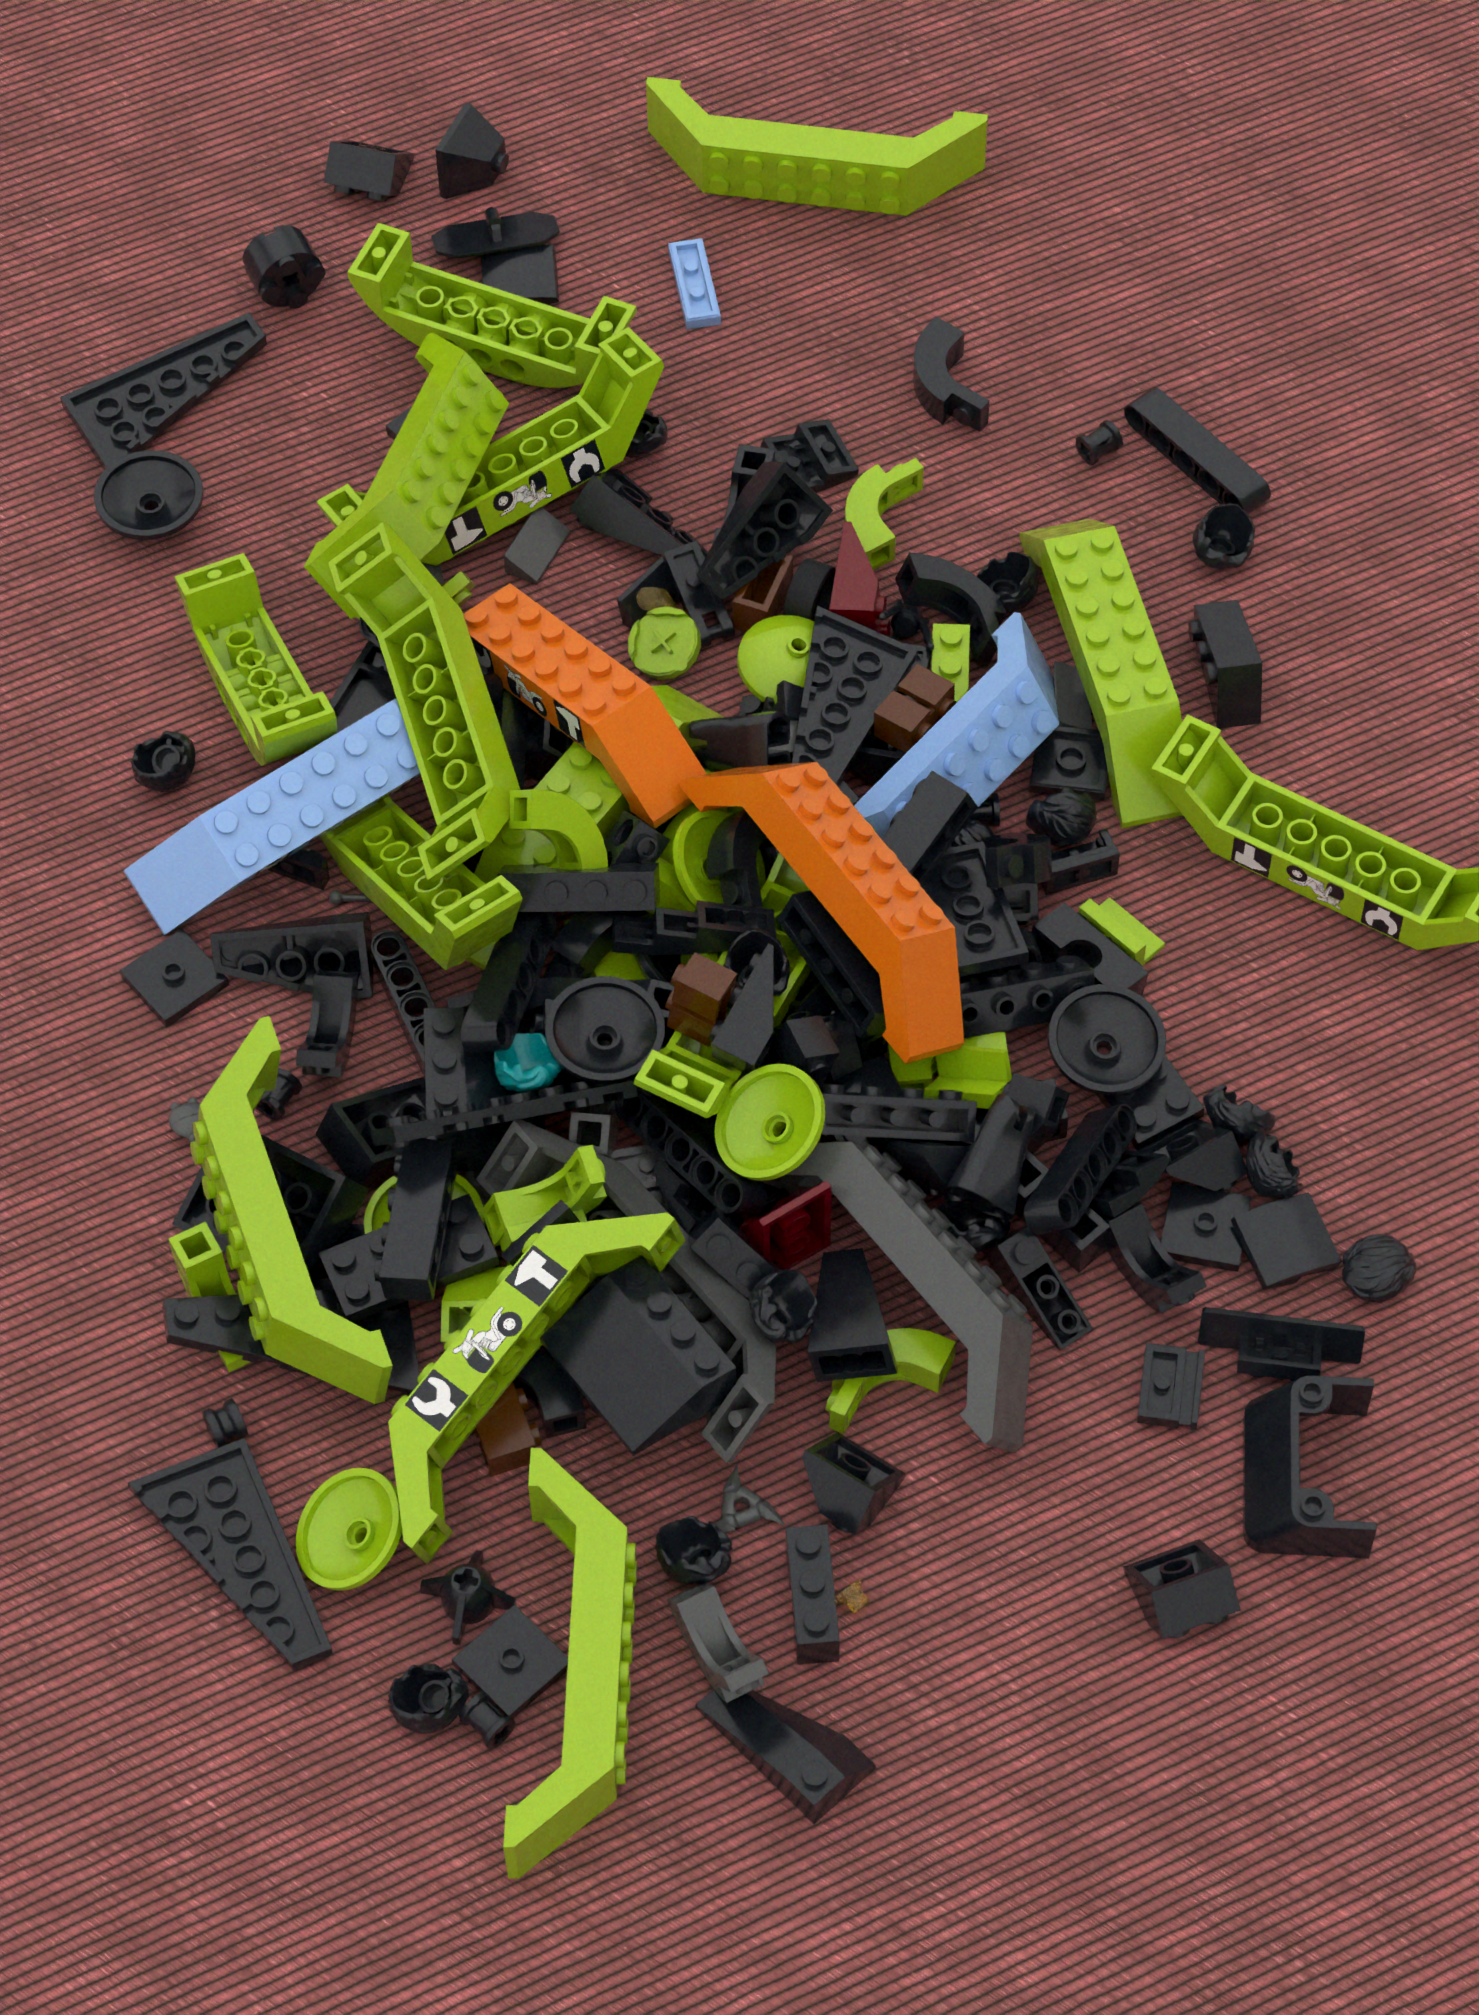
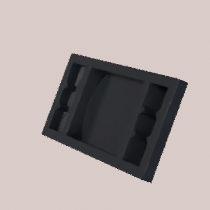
M369 640L329 702L335 711L337 733L396 699L381 648Z

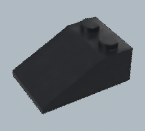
M417 1078L330 1104L315 1135L347 1178L368 1189L381 1186L385 1181L395 1176V1157L397 1153L402 1154L404 1142L374 1146L371 1130L387 1127L385 1119L410 1115L411 1122L420 1121L418 1113L425 1111V1078Z

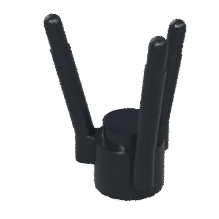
M897 599L893 606L879 614L880 620H885L892 616V639L898 641L900 637H912L920 629L928 650L934 649L929 629L930 620L927 617H923L919 606L906 605L902 600Z

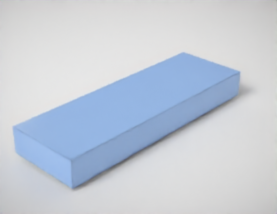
M702 238L668 243V252L686 329L720 325V310Z

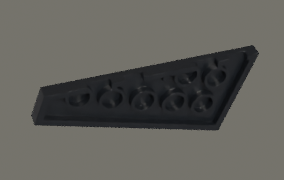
M250 312L61 396L62 407L105 470L121 457L139 452L266 346V335Z
M817 606L792 764L818 762L826 770L833 782L839 786L874 729V711L893 690H898V684L906 677L914 664L918 650Z
M586 1081L567 1083L540 1090L520 1092L510 1096L483 1100L485 1108L476 1109L475 1102L451 1106L452 1114L445 1116L443 1115L442 1108L418 1113L420 1121L415 1122L410 1121V1115L385 1119L387 1127L371 1130L374 1146L393 1144L445 1134L446 1132L477 1128L494 1123L565 1111L566 1109L601 1104L607 1101L638 1097L634 1081L595 1087V1083Z
M333 1290L315 1291L320 1306L345 1318ZM239 1295L170 1298L163 1300L162 1309L167 1343L214 1354L218 1351L243 1356L242 1360L258 1363V1359L280 1364L279 1368L310 1375L265 1354L261 1340L255 1341L251 1333L249 1317L252 1316L249 1304L243 1305ZM406 1301L353 1323L369 1332L380 1329L393 1365L387 1389L405 1392L409 1396L419 1384L417 1379L420 1374L409 1302Z
M245 1438L128 1482L130 1491L293 1670L333 1655L328 1637Z

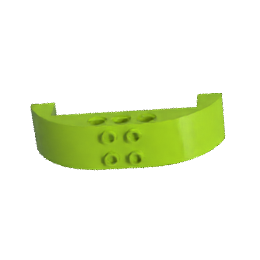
M381 223L376 225L347 272L348 279L366 305L383 322L414 344L421 346L425 336L433 332L466 351L482 371L519 383L545 388H566L585 383L600 352L598 344L626 329L637 312V306L603 296L592 317L589 319L414 262L410 233Z
M244 553L174 576L188 620L212 680L245 744L261 766L310 750L337 734L335 711L323 691L313 694L263 607L255 571Z

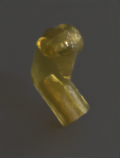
M644 587L637 594V603L644 610L650 611L654 608L666 606L679 609L666 589Z

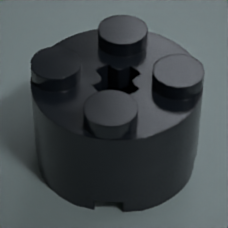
M281 225L274 227L276 232L267 236L263 232L257 235L246 247L243 254V263L248 277L265 303L276 307L289 306L292 309H297L306 304L308 296L316 290L326 271L303 232L294 226Z

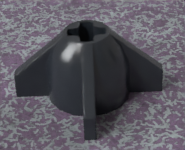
M475 1550L468 1564L453 1567L445 1576L423 1579L421 1581V1593L441 1597L445 1613L454 1621L452 1641L455 1645L461 1644L466 1624H475L483 1621L492 1613L494 1608L509 1610L513 1605L517 1606L516 1598L496 1588L491 1574L482 1567L484 1560L483 1551Z

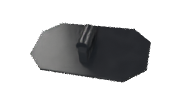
M490 207L485 211V220L448 225L433 234L431 239L435 252L438 255L460 259L543 245L556 237L560 230L553 215L527 212L500 217L498 210Z

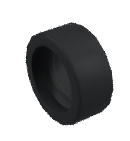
M810 558L805 559L792 578L784 603L783 615H795L815 621L817 606L828 610L836 569L833 566Z

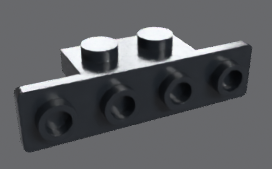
M1204 1307L1201 1312L1198 1343L1200 1345L1238 1349L1237 1373L1248 1374L1253 1377H1273L1294 1381L1304 1376H1320L1321 1360L1359 1364L1365 1339V1327Z

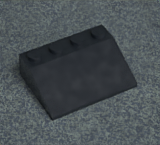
M423 1008L425 1111L442 1108L443 1115L445 1116L452 1114L451 1106L475 1102L476 1109L485 1108L483 1102L485 1099L520 1093L507 1090L504 1086L500 1085V1081H498L495 1073L494 1052L469 1054L465 1051L461 1041V1027L468 1008ZM521 1020L516 1034H530V1021ZM545 1114L521 1119L546 1130ZM513 1121L446 1132L445 1134L426 1137V1139L453 1141L458 1159L457 1171H482Z
M261 1135L309 1272L320 1260L318 1252L331 1248L351 1226L369 1189ZM201 1166L172 1225L186 1231L206 1221L219 1247L225 1252L228 1242L225 1234L219 1235L213 1215L216 1207L213 1199L207 1200L204 1194L202 1176H205Z
M642 1255L607 1274L540 1337L542 1345L632 1456L721 1405L737 1382L736 1366Z

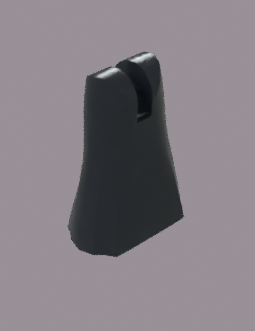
M768 711L734 717L708 718L691 721L689 724V738L707 740V747L691 748L704 768L723 771L740 767L790 764L789 750L769 749L789 744L790 720L782 712Z
M1004 1093L998 1094L990 1105L973 1144L946 1186V1191L959 1199L969 1201L972 1207L984 1214L1006 1220L1013 1219L1024 1158L1033 1128L1035 1112L1023 1105L1019 1106L1016 1100Z

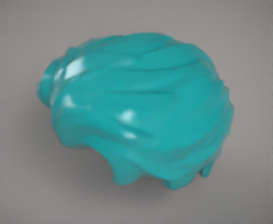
M541 1033L516 1034L509 1050L494 1052L495 1073L498 1081H500V1085L510 1091L527 1092L545 1089L553 1083L558 1073L562 1070L549 1052L546 1038Z

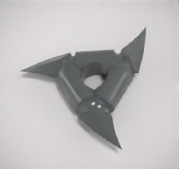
M737 1464L723 1489L725 1493L722 1502V1520H719L715 1525L723 1532L736 1531V1528L740 1529L760 1521L761 1517L785 1525L779 1514L767 1500L764 1502L762 1497L745 1486H740L741 1482ZM740 1502L747 1504L749 1509L737 1512L734 1507Z

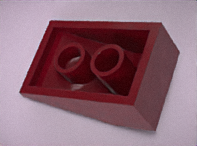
M844 521L829 610L890 637V619H879V614L887 609L886 596L880 595L877 577L852 522Z
M826 1180L794 1197H785L777 1202L772 1210L762 1216H753L747 1219L740 1228L746 1233L751 1244L771 1262L776 1260L785 1269L789 1270L830 1246L832 1186Z

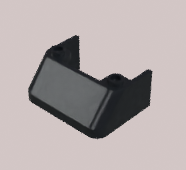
M1304 1376L1258 1396L1247 1404L1243 1417V1536L1246 1544L1251 1549L1259 1553L1369 1559L1377 1530L1376 1522L1334 1520L1333 1502L1326 1493L1313 1488H1300L1299 1416L1314 1417L1322 1414L1367 1416L1374 1388V1379Z

